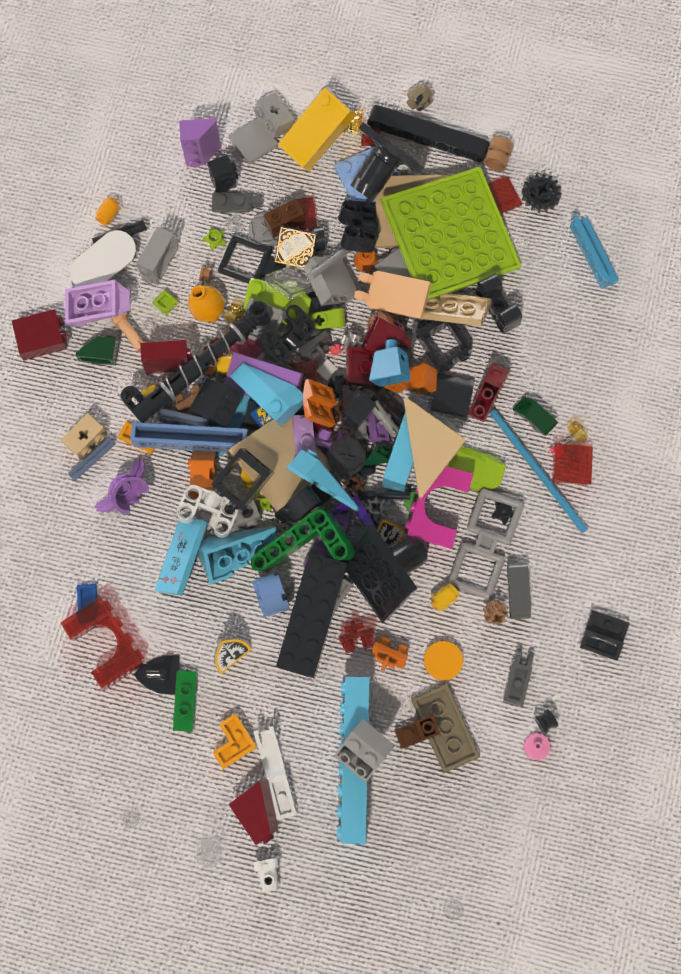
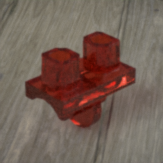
M354 619L350 620L351 626L344 627L345 633L351 631L353 633L338 636L340 645L342 644L346 654L356 651L354 641L357 640L362 641L363 649L374 646L373 628L357 631L363 629L364 625L363 623L355 624Z

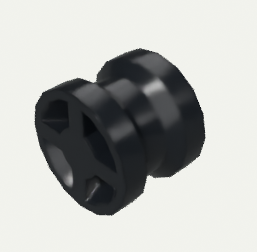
M549 709L545 710L543 715L534 717L536 724L544 734H547L549 729L559 726Z

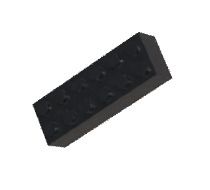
M309 553L276 668L313 679L316 678L347 571V563Z

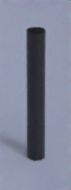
M366 491V493H361L360 498L375 499L377 497V499L410 500L411 492Z

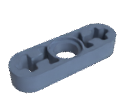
M160 409L157 417L160 422L171 425L205 427L210 425V422L205 418L167 409Z

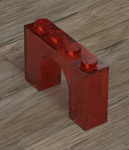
M99 597L60 623L72 641L77 640L95 628H107L115 634L117 650L114 656L91 672L100 688L105 691L143 666L142 659H144V656L139 648L135 650L131 643L134 640L129 632L124 633L121 627L124 624L118 616L114 617L112 614L113 607L108 599L104 601Z

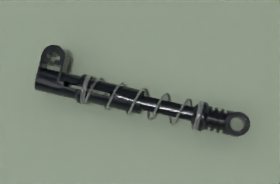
M262 301L252 303L247 312L248 315L244 314L240 321H232L228 324L229 331L227 333L220 331L222 337L213 345L207 342L208 349L200 356L193 353L192 359L183 366L179 365L180 369L170 377L166 376L164 382H158L156 389L146 397L134 386L125 387L120 394L124 404L141 423H145L166 404L175 401V397L184 389L189 390V385L197 378H203V373L208 370L207 366L216 367V359L222 354L229 356L231 346L235 343L244 344L248 340L249 332L253 333V329L256 330L257 326L267 325L271 321V314L267 305ZM134 397L138 404L135 405L131 399Z

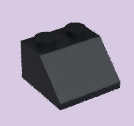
M205 378L188 411L198 417L207 419L215 427L227 428L244 394L229 385Z

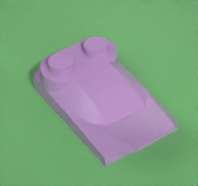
M116 280L65 289V324L68 326L82 327L88 322L116 317L131 310V292Z

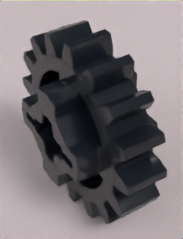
M543 173L542 177L536 174L535 179L530 176L528 182L525 181L521 194H524L522 200H527L525 206L531 205V211L536 208L538 213L541 212V209H544L545 213L548 212V208L553 210L555 205L559 204L562 195L560 192L561 186H557L558 180L552 181V176L546 178L545 173Z

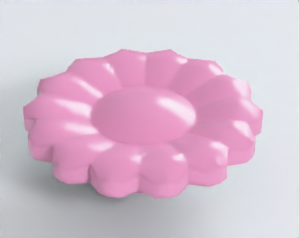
M530 734L523 744L525 747L524 752L532 760H544L546 756H549V751H551V742L543 734Z

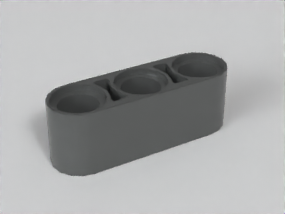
M528 563L507 564L510 619H531Z

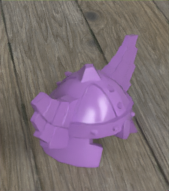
M138 458L134 461L129 474L124 473L112 479L108 489V497L97 502L94 506L97 512L109 513L116 509L123 514H130L129 505H132L134 502L138 504L140 502L138 498L141 493H149V487L145 480H143L146 472V465L143 460Z

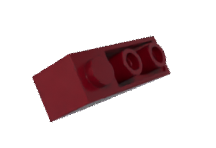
M497 362L491 364L468 412L469 416L485 423L511 369Z

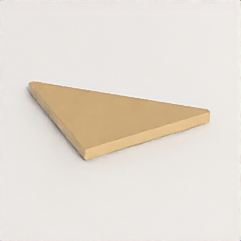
M405 397L404 406L418 496L422 499L466 442V439Z

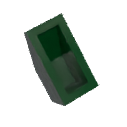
M110 335L97 336L76 351V357L79 362L116 366L119 348L118 341Z

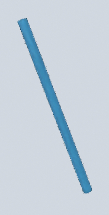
M496 409L489 413L576 527L581 533L587 531L586 525Z

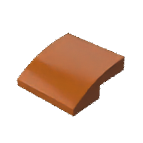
M310 379L305 380L303 392L305 419L329 428L334 426L335 420L331 408L337 405L333 388Z

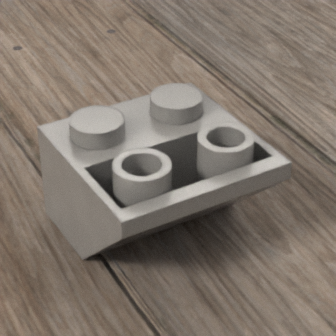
M363 719L350 733L334 757L366 783L395 745Z

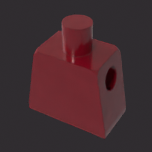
M378 311L363 342L365 349L379 351L386 348V340L389 339L396 340L397 347L400 346L408 349L412 339L404 336L405 329L401 323Z

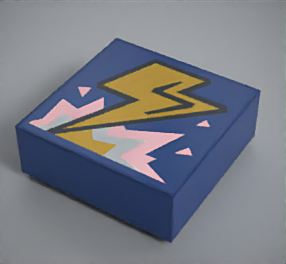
M261 406L250 413V416L260 428L273 420Z

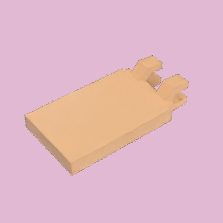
M381 271L374 272L373 275L360 272L358 280L371 285L369 293L355 291L354 298L356 300L366 302L365 305H368L370 309L423 319L431 282Z

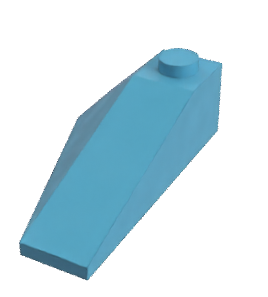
M242 363L230 376L281 427L303 406V393L297 387L245 363Z
M309 449L307 452L301 450L288 465L287 469L316 485V487L332 495L357 512L360 510L325 465L317 459L319 455Z

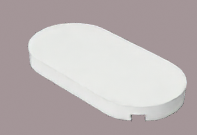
M119 230L105 234L72 263L70 275L73 283L78 287L110 281L133 261L136 252L134 240L129 234Z

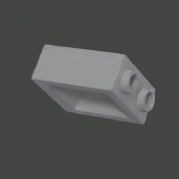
M157 226L136 263L144 282L159 285L178 251L174 233Z

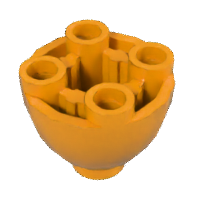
M207 285L195 286L191 290L188 299L190 313L200 322H216L224 311L226 303L219 290Z

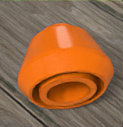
M375 251L371 253L356 252L353 258L355 267L363 272L375 269V264L378 261V255Z

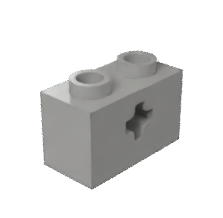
M275 93L257 100L254 113L273 138L285 134L291 129L295 119Z

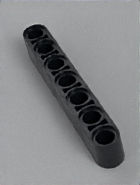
M380 105L373 106L367 124L373 129L476 162L484 161L490 146L486 139Z

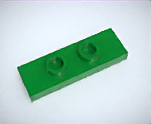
M177 671L173 731L193 732L197 672Z

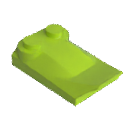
M251 278L244 300L243 314L249 298L282 310L287 306L295 304L301 307L308 315L312 299L308 297L304 290ZM289 309L288 314L294 319L296 314L294 310ZM282 319L281 324L287 325V323Z
M464 446L459 449L447 465L448 467L474 474L470 489L479 492L481 489L491 491L496 487H500L506 465L499 458Z

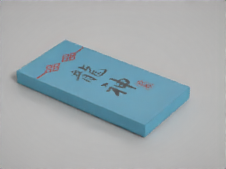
M193 519L192 522L185 524L178 521L154 591L179 596L183 595L208 522Z

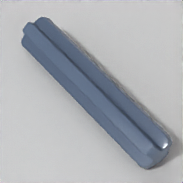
M111 437L104 439L68 472V475L74 481L77 480L115 446L114 440Z

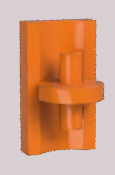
M382 636L378 642L375 641L371 655L377 658L376 662L383 664L381 667L382 671H385L387 666L392 669L395 666L403 669L408 658V647L398 644L396 650L389 648L391 640Z

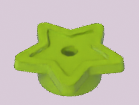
M210 228L207 236L202 240L210 244L211 250H214L218 245L225 246L226 243L223 240L225 231Z

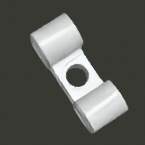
M190 485L183 494L177 509V516L180 522L187 524L193 521L198 509L214 513L217 517L214 523V533L219 538H225L232 530L238 510L235 509L233 514H227L224 509L227 506H231L229 499L219 496L214 491L206 490L197 485ZM195 491L199 494V497L193 500L188 497V494ZM184 509H189L192 514L189 517H183L180 513ZM223 523L227 525L228 529L225 532H220L217 526Z

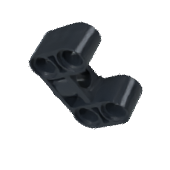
M343 201L338 220L342 224L351 226H346L340 242L341 247L348 251L373 252L379 237L375 206L368 202Z
M494 273L478 282L476 292L478 297L492 299L488 312L496 322L500 332L505 334L521 324L522 313L516 304L509 306L501 293L503 288L501 280ZM500 305L502 309L497 310L494 306Z
M293 304L283 309L282 318L290 328L280 338L270 330L258 333L255 338L257 346L273 362L287 359L315 331L314 322L298 305ZM289 309L294 310L296 314L294 319L289 316ZM302 323L308 326L307 333L302 331ZM263 334L269 337L268 344L263 343ZM276 348L281 350V358L275 356Z
M330 471V473L334 476V478H335V479L339 482V484L343 487V485H342L341 482L337 479V477L332 473V471ZM308 485L299 491L285 507L294 519L298 521L316 507L324 504L332 495L319 489L316 485L312 487Z

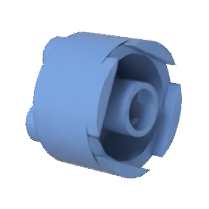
M278 572L252 581L264 617L290 610Z

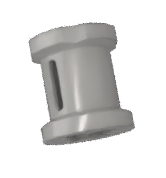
M365 421L357 431L354 429L355 437L353 439L358 440L360 443L370 441V437L367 435L368 421Z

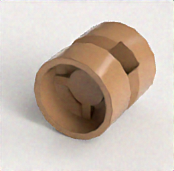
M497 136L491 140L490 150L486 154L484 164L492 170L504 171L508 165L514 144L507 138Z

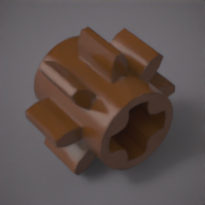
M349 475V479L342 482L346 486L344 490L347 493L349 492L351 498L358 496L360 499L361 493H366L362 487L366 483L365 481H360L359 475L356 478H352ZM354 484H356V489H355V490H353V486H352V485H354Z

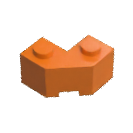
M420 363L418 366L409 367L411 381L383 386L395 393H403V390H413L414 394L421 395L430 393L437 389V369L427 363Z
M216 451L192 452V457L188 458L190 485H197L206 490L214 491L215 488L211 484L215 480ZM192 491L188 496L194 500L199 497V494Z

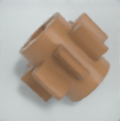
M498 600L488 602L486 608H483L486 622L491 620L493 625L503 623L505 617H508L505 603L500 605Z

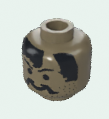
M418 84L407 93L408 100L406 102L412 110L422 111L433 102L432 97L434 95L426 84Z

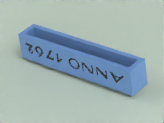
M132 422L130 441L133 447L230 453L229 449L248 437L249 434L247 429Z

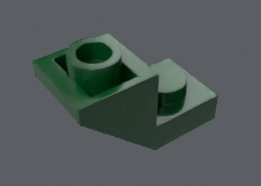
M526 396L512 409L515 414L526 419L535 431L544 436H547L558 424V421L541 405Z
M378 441L370 451L364 447L366 452L364 466L388 463L392 450L387 445L381 444Z

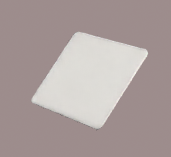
M327 359L317 372L324 379L328 380L337 370V367Z

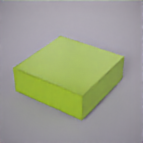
M166 290L152 302L166 316L179 304L178 300Z

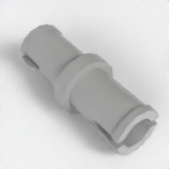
M374 401L376 407L373 410V414L378 419L377 422L379 425H383L391 437L395 436V432L398 433L400 428L392 420V415L385 411L379 401Z

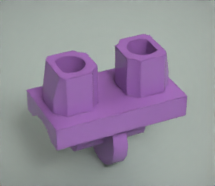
M321 426L318 433H314L315 445H318V448L328 459L330 446L336 440L348 437V435L338 432L336 438L332 439L330 438L331 429Z

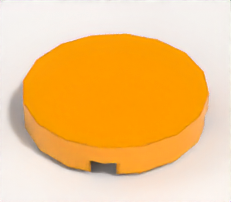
M438 641L432 644L424 656V667L427 673L440 681H448L455 678L463 666V655L460 649L448 641Z

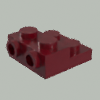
M348 346L346 349L347 385L362 386V389L378 390L380 388L369 381L373 357L376 351Z

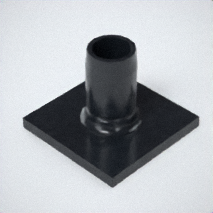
M364 122L359 127L360 132L375 143L374 152L371 153L356 174L350 186L373 201L391 178L395 169L401 164L406 165L416 174L421 175L424 171L422 165Z
M372 523L364 527L352 542L355 549L354 556L349 560L338 561L347 563V574L380 621L384 623L418 589L408 574L426 563L428 554L424 544L415 537H411L389 548Z

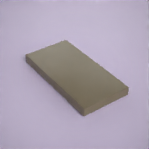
M448 684L411 699L419 719L431 715L435 717L441 734L428 740L443 774L480 758Z

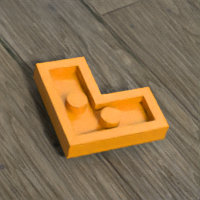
M236 713L219 724L229 742L212 752L223 770L257 748Z

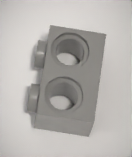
M254 499L246 509L238 510L237 518L230 533L239 532L241 528L246 526L248 528L254 527L261 521ZM227 506L224 509L227 514L235 512L232 506ZM251 509L254 512L250 517H245L243 515L245 510ZM221 523V524H222V527H223V529H224V532L227 531V529H228L227 525Z

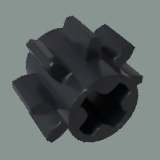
M335 375V378H331L328 383V387L333 388L335 399H340V391L344 385H347L346 378L343 375Z

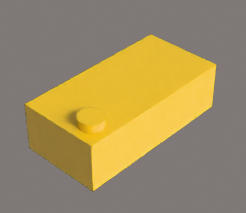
M324 88L278 145L302 168L310 171L357 115L331 91Z

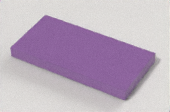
M233 352L224 384L250 397L230 377L242 363L290 383L298 389L303 374Z

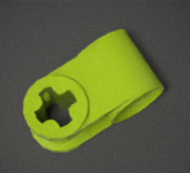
M344 308L315 312L310 316L313 322L314 319H317V315L323 319L319 326L317 323H314L316 329L346 326Z

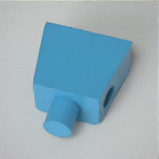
M393 339L386 340V348L374 353L369 381L379 387L411 381L408 355L397 347V341Z

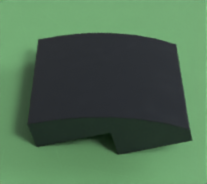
M438 373L437 389L433 394L430 411L467 418L475 380Z
M592 609L580 648L618 661L630 622Z

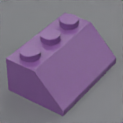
M216 118L179 121L180 142L186 166L196 168L205 165L221 148Z

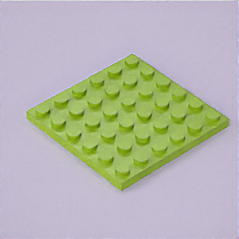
M481 166L380 199L411 278L432 283L427 300L477 284L494 273L497 276L519 270L522 267Z

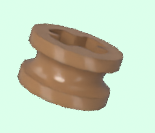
M203 265L199 280H206L209 283L212 278L213 267L207 268L206 265Z

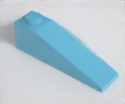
M269 526L233 532L225 538H219L215 535L202 539L198 549V556L209 584L228 579L233 575L234 571L240 567L244 568L247 566V562L257 552L277 538L276 527Z

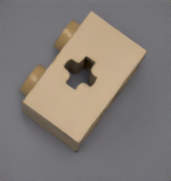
M87 413L61 441L81 460L92 451L96 444L104 440L107 432L103 426Z

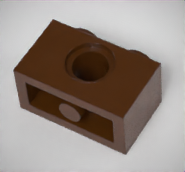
M296 198L263 214L265 226L272 238L279 236L281 225L296 228L305 223V213Z

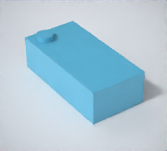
M406 412L383 476L382 488L394 492H405L414 466Z

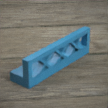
M578 216L573 217L570 228L600 288L603 289L618 283L619 279L588 218L580 220Z

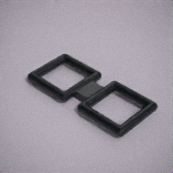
M233 235L220 262L218 272L249 284L252 277L226 268L236 244L239 243L264 253L254 279L261 280V278L272 281L271 283L279 284L286 265L270 260L273 252L272 248L247 238ZM311 283L306 293L309 298L313 297L315 293Z

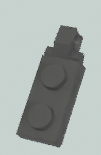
M212 193V212L249 213L253 208H262V196H253L252 193Z

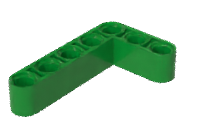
M317 509L257 552L251 558V566L256 571H269L318 535L334 559L349 560L354 556L355 549L333 513L329 510ZM322 514H324L325 520L323 523H321L320 516ZM307 525H308L309 528H310V531H309L308 534H306V532H305V527H306ZM332 530H334L335 537L333 540L330 537V533ZM292 536L294 537L293 545H291L290 538ZM277 547L279 548L278 556L275 553ZM342 547L345 548L344 556L340 553ZM262 558H263L264 561H265L263 567L261 566V559H262Z

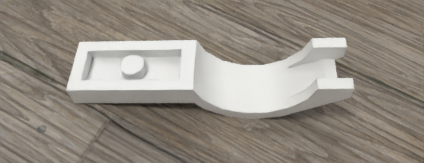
M270 726V730L258 733V730L253 732L261 755L266 779L269 782L277 820L297 815L276 734L273 726Z

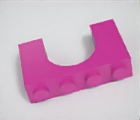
M446 466L423 498L420 499L418 496L417 502L413 501L410 510L413 513L412 520H407L405 531H408L407 536L452 549L457 529L433 522L425 510L426 498L432 490L438 487H450L468 493L474 474Z

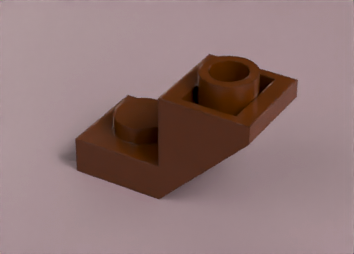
M434 715L394 730L401 749L441 734Z

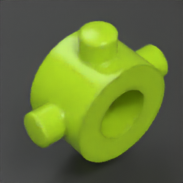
M266 498L258 499L259 511L272 510L271 504Z

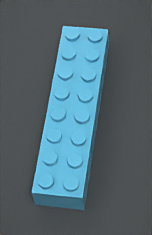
M345 677V682H341V696H345V702H341L340 714L344 716V722H340V736H344L343 743L363 719L369 723L370 677ZM339 763V777H342V784H338V798H342V805H338L337 818H341V826H337V839H341V844H366L367 782L365 783L344 764Z

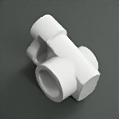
M273 858L253 862L254 870L259 875L263 893L278 890L276 867H279L278 859ZM266 877L272 878L271 885L265 884Z

